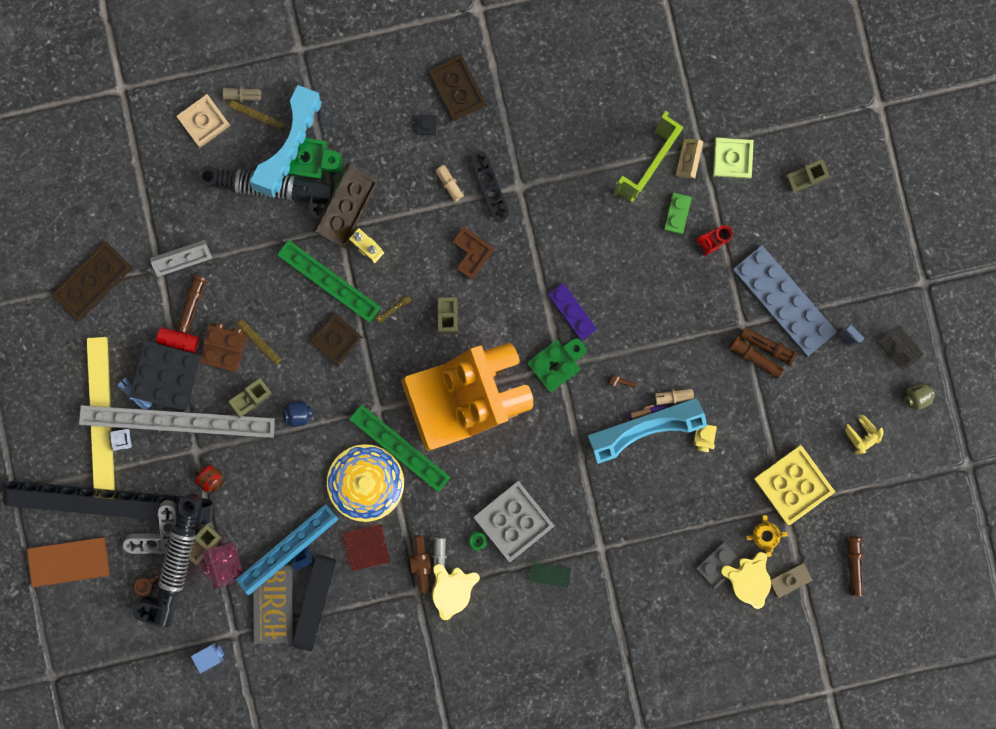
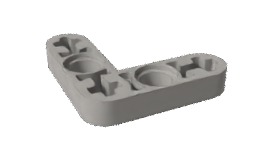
M170 500L163 501L158 510L160 534H129L123 542L124 550L132 554H166L171 530H167L164 525L172 524L175 526L178 515L177 505ZM165 508L171 511L169 517H167V510ZM153 540L157 543V546L151 547L147 544V541Z

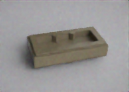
M804 563L770 579L777 598L813 581Z

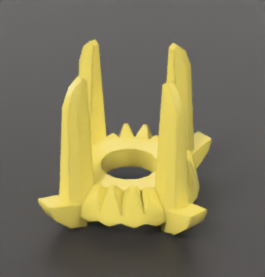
M860 415L858 420L867 431L868 437L865 436V439L862 440L849 424H847L845 430L857 448L855 453L860 455L866 453L865 450L870 446L880 443L883 437V429L880 428L878 430L864 415Z

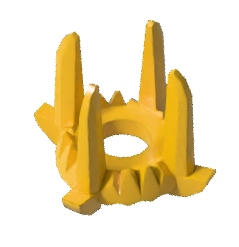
M767 515L762 517V523L755 527L753 535L747 536V540H753L757 547L766 550L767 557H771V552L780 542V538L788 536L787 532H780L778 527L767 520ZM766 530L772 533V539L768 542L762 539V533Z

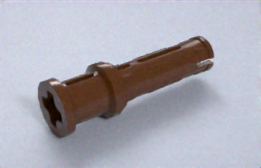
M193 274L190 289L186 292L188 295L187 301L176 330L185 333L189 331L199 299H202L204 296L202 293L205 284L209 282V280Z
M746 326L740 335V338L771 353L772 358H778L786 362L789 367L798 353L796 350L792 351L784 347L783 343L778 342L777 344L748 329ZM752 336L755 337V338H757L758 340H760V341L766 343V345L763 344V343H761V342H759V341H757L756 339L752 338Z
M738 335L733 339L728 350H733L742 356L741 359L743 360L748 359L775 379L781 376L784 369L754 350L755 348L752 344L748 345Z
M846 537L848 542L847 557L850 559L851 596H864L862 559L864 557V553H862L863 537Z

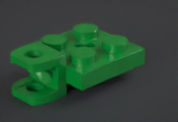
M305 138L304 142L300 143L297 148L296 158L290 162L288 175L321 180L323 171L329 173L341 172L343 158L338 152L327 150V141ZM305 153H308L310 160H307V162H303L300 159Z
M579 338L571 340L565 346L557 339L527 363L551 393L581 370L576 361L586 354L587 348ZM575 345L580 347L579 352L574 351ZM551 361L559 363L557 366L558 371L549 369Z

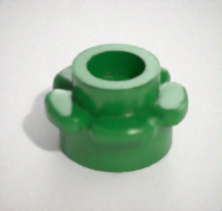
M473 532L471 537L468 538L469 546L476 551L485 548L487 545L486 535L482 532Z

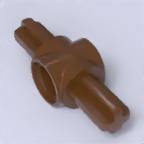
M414 536L412 538L414 555L410 557L412 574L417 576L418 592L428 593L430 591L428 574L432 572L430 555L425 553L424 537Z

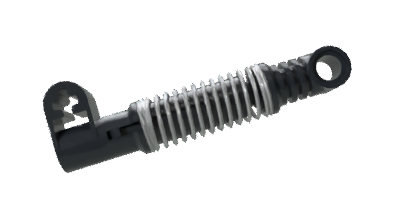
M206 166L198 172V180L205 187L218 188L219 186V188H228L234 193L241 194L243 191L244 194L248 192L249 195L252 192V195L256 193L257 196L260 193L252 190L250 184L255 171L251 173L250 170L247 172L246 170L235 169L229 173V170L224 171L221 169L220 171V169ZM207 173H212V180L206 182L204 180L205 175ZM287 175L283 177L281 189L275 193L274 198L278 196L279 199L282 196V199L286 197L287 200H296L297 198L310 200L309 213L318 221L320 215L315 212V209L318 210L319 205L314 204V201L327 202L333 191V184L300 180L298 177H289Z
M187 494L178 504L179 514L177 515L176 524L170 532L169 546H167L168 550H166L158 582V589L160 590L158 599L145 597L134 606L133 615L139 621L160 627L171 626L178 594L183 590L184 576H186L185 572H187L186 568H188L187 564H189L188 560H190L189 556L191 555L193 540L196 536L194 530L196 517L202 506V500L196 494ZM186 501L191 502L194 509L188 508ZM152 607L155 608L154 615H152V612H153V609H151Z

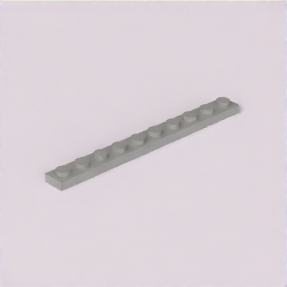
M81 406L79 425L274 438L275 418L245 416L238 418L237 416Z

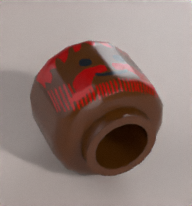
M213 465L201 466L195 473L197 475L195 483L206 493H216L224 484V475Z

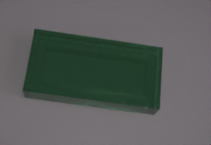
M533 562L530 582L568 588L571 568Z

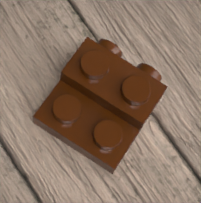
M214 323L213 326L208 325L200 363L238 373L248 336L243 334L244 330L232 328V331L226 330L225 325Z

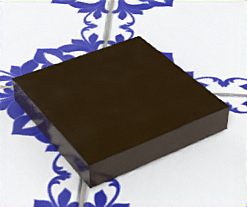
M334 312L312 337L310 342L339 367L362 341L363 337Z

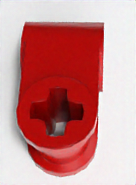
M722 225L711 232L705 233L695 241L701 246L705 257L728 243L733 237V231L729 226ZM719 231H727L728 239H721Z

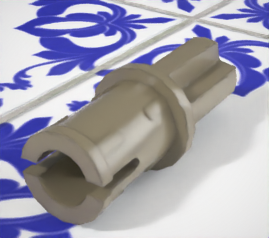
M240 87V89L223 88V100H240V102H243V100L260 101L262 97L261 90L244 89L243 87Z

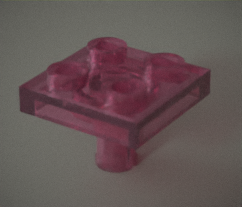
M234 542L203 551L206 562L203 571L208 570L204 574L208 577L210 576L213 589L237 582L236 579L243 574Z

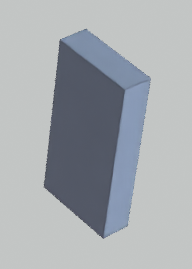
M852 324L838 332L849 346L857 345L865 339Z

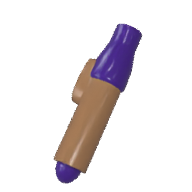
M649 405L643 407V410L632 412L628 415V418L634 420L663 410L665 407L664 405Z

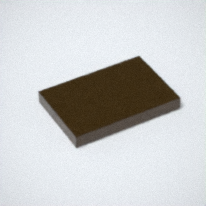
M462 54L428 70L453 122L487 106Z

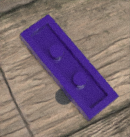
M564 283L548 294L581 341L597 330Z

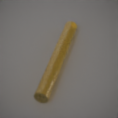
M234 100L230 104L231 108L280 130L284 128L285 123Z
M243 319L237 324L276 365L282 362V359Z

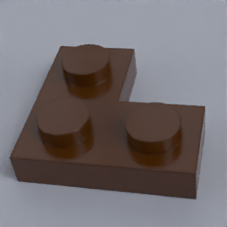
M464 226L452 242L467 253L457 267V270L471 280L474 279L495 250V248Z

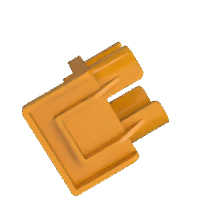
M505 343L487 350H483L482 345L471 348L443 365L406 376L401 380L426 451L482 433L507 422L509 418L533 408V397L529 386L523 385L498 393L493 379L496 371L515 366L519 363L517 351L511 343Z

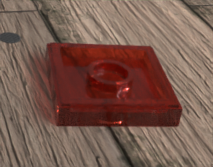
M382 524L344 533L352 571L390 562Z

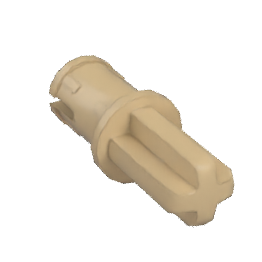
M443 165L437 168L436 173L444 184L443 188L447 189L453 202L462 199L464 195L456 184L457 180L453 179L447 167Z
M672 389L671 392L655 393L656 405L668 403L676 405V402L694 399L692 389L680 391Z

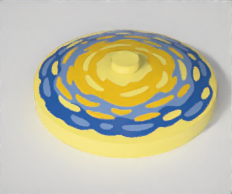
M357 445L343 451L334 460L327 476V490L331 502L344 516L356 521H374L388 515L397 506L404 490V476L398 461L385 449L374 445Z

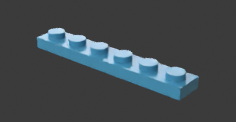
M325 504L239 576L236 581L249 596L339 519Z

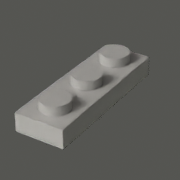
M202 240L152 257L150 261L159 277L212 259V255L206 241Z

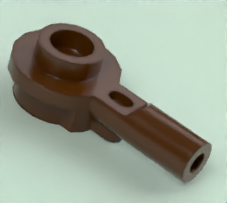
M161 571L149 579L146 577L138 578L133 584L134 592L139 596L149 595L152 592L153 585L159 582Z

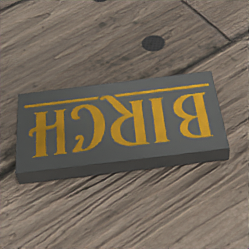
M284 565L253 591L254 644L293 643V565Z

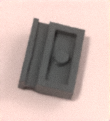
M722 542L696 569L716 589L727 579V577L722 575L721 568L724 565H728L737 569L740 566V559L725 542Z

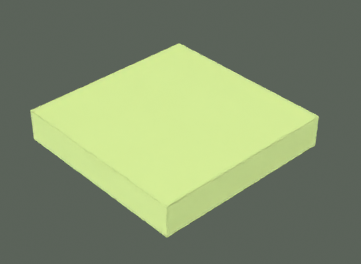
M715 138L713 176L751 179L754 140Z

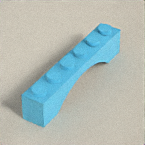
M297 85L290 99L293 122L287 141L273 157L257 166L250 180L252 190L270 197H274L275 193L280 191L282 179L289 173L290 162L296 158L297 148L300 143L304 142L307 128L312 126L313 115L321 107L319 93Z
M695 398L588 435L595 459L599 464L616 458L629 444L644 436L664 431L689 433L707 427L704 411L698 399Z

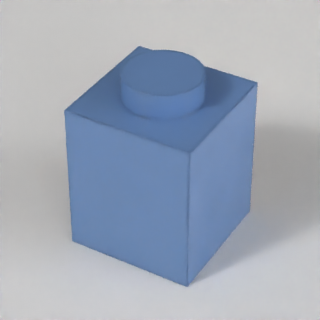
M214 643L192 655L191 658L201 674L224 660V653L219 645L216 646Z

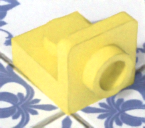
M707 425V427L696 430L693 446L698 447L697 450L709 452V449H714L717 427Z

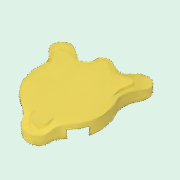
M758 552L753 559L741 558L738 569L728 565H724L721 568L722 575L731 581L735 595L756 609L764 606L765 599L771 588V580L766 571L767 555L764 552Z
M435 564L433 572L436 581L432 588V600L439 611V616L443 620H448L467 606L471 589L479 581L480 577L476 572L464 574L457 567L453 569L451 574H448L443 565Z

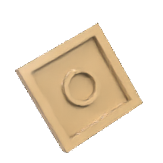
M208 94L177 115V118L199 147H202L231 126Z

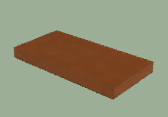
M105 537L27 549L32 587L110 576Z

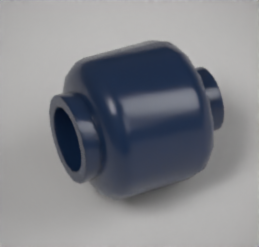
M304 401L289 402L286 404V408H283L284 422L288 423L291 427L307 425L309 418L312 417L311 407L307 406Z

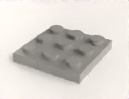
M519 481L474 516V519L509 562L554 527V524Z

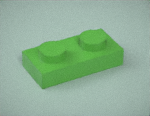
M677 193L672 194L664 231L683 234L692 197Z

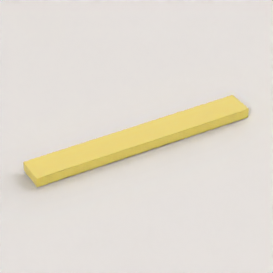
M87 338L90 406L111 407L108 338ZM91 426L94 488L115 490L113 451L111 450L108 431H112V427Z

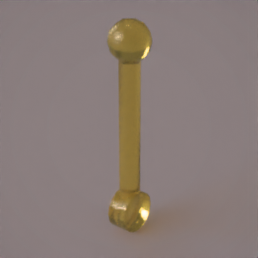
M406 296L402 302L384 315H379L377 321L380 323L384 322L387 316L404 304L410 303L411 298Z

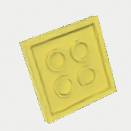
M802 445L796 447L754 478L787 526L835 493Z

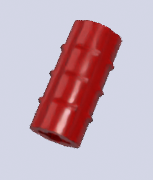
M160 327L156 339L158 344L195 353L199 341L197 336Z

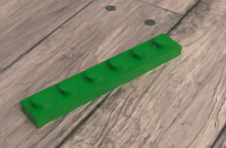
M288 240L277 256L370 323L381 309L380 306Z
M362 404L349 419L437 492L451 478Z

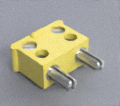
M359 228L349 238L358 248V251L362 255H366L374 263L384 254L382 248Z

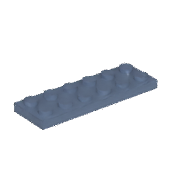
M763 245L732 270L806 357L811 355L837 332Z

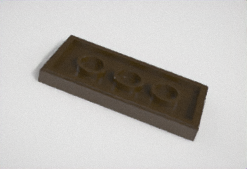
M347 163L313 231L338 246L346 248L350 240L349 238L352 236L379 181L354 165Z
M105 241L51 295L80 322L133 267Z

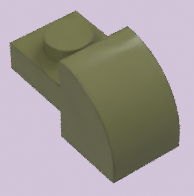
M823 159L787 175L794 193L830 178Z
M457 297L438 298L439 334L458 333Z
M261 378L246 387L243 392L228 401L227 404L237 417L241 418L262 404L272 393Z
M206 524L193 540L194 543L192 544L193 547L189 557L195 565H198L222 539V536L209 524Z

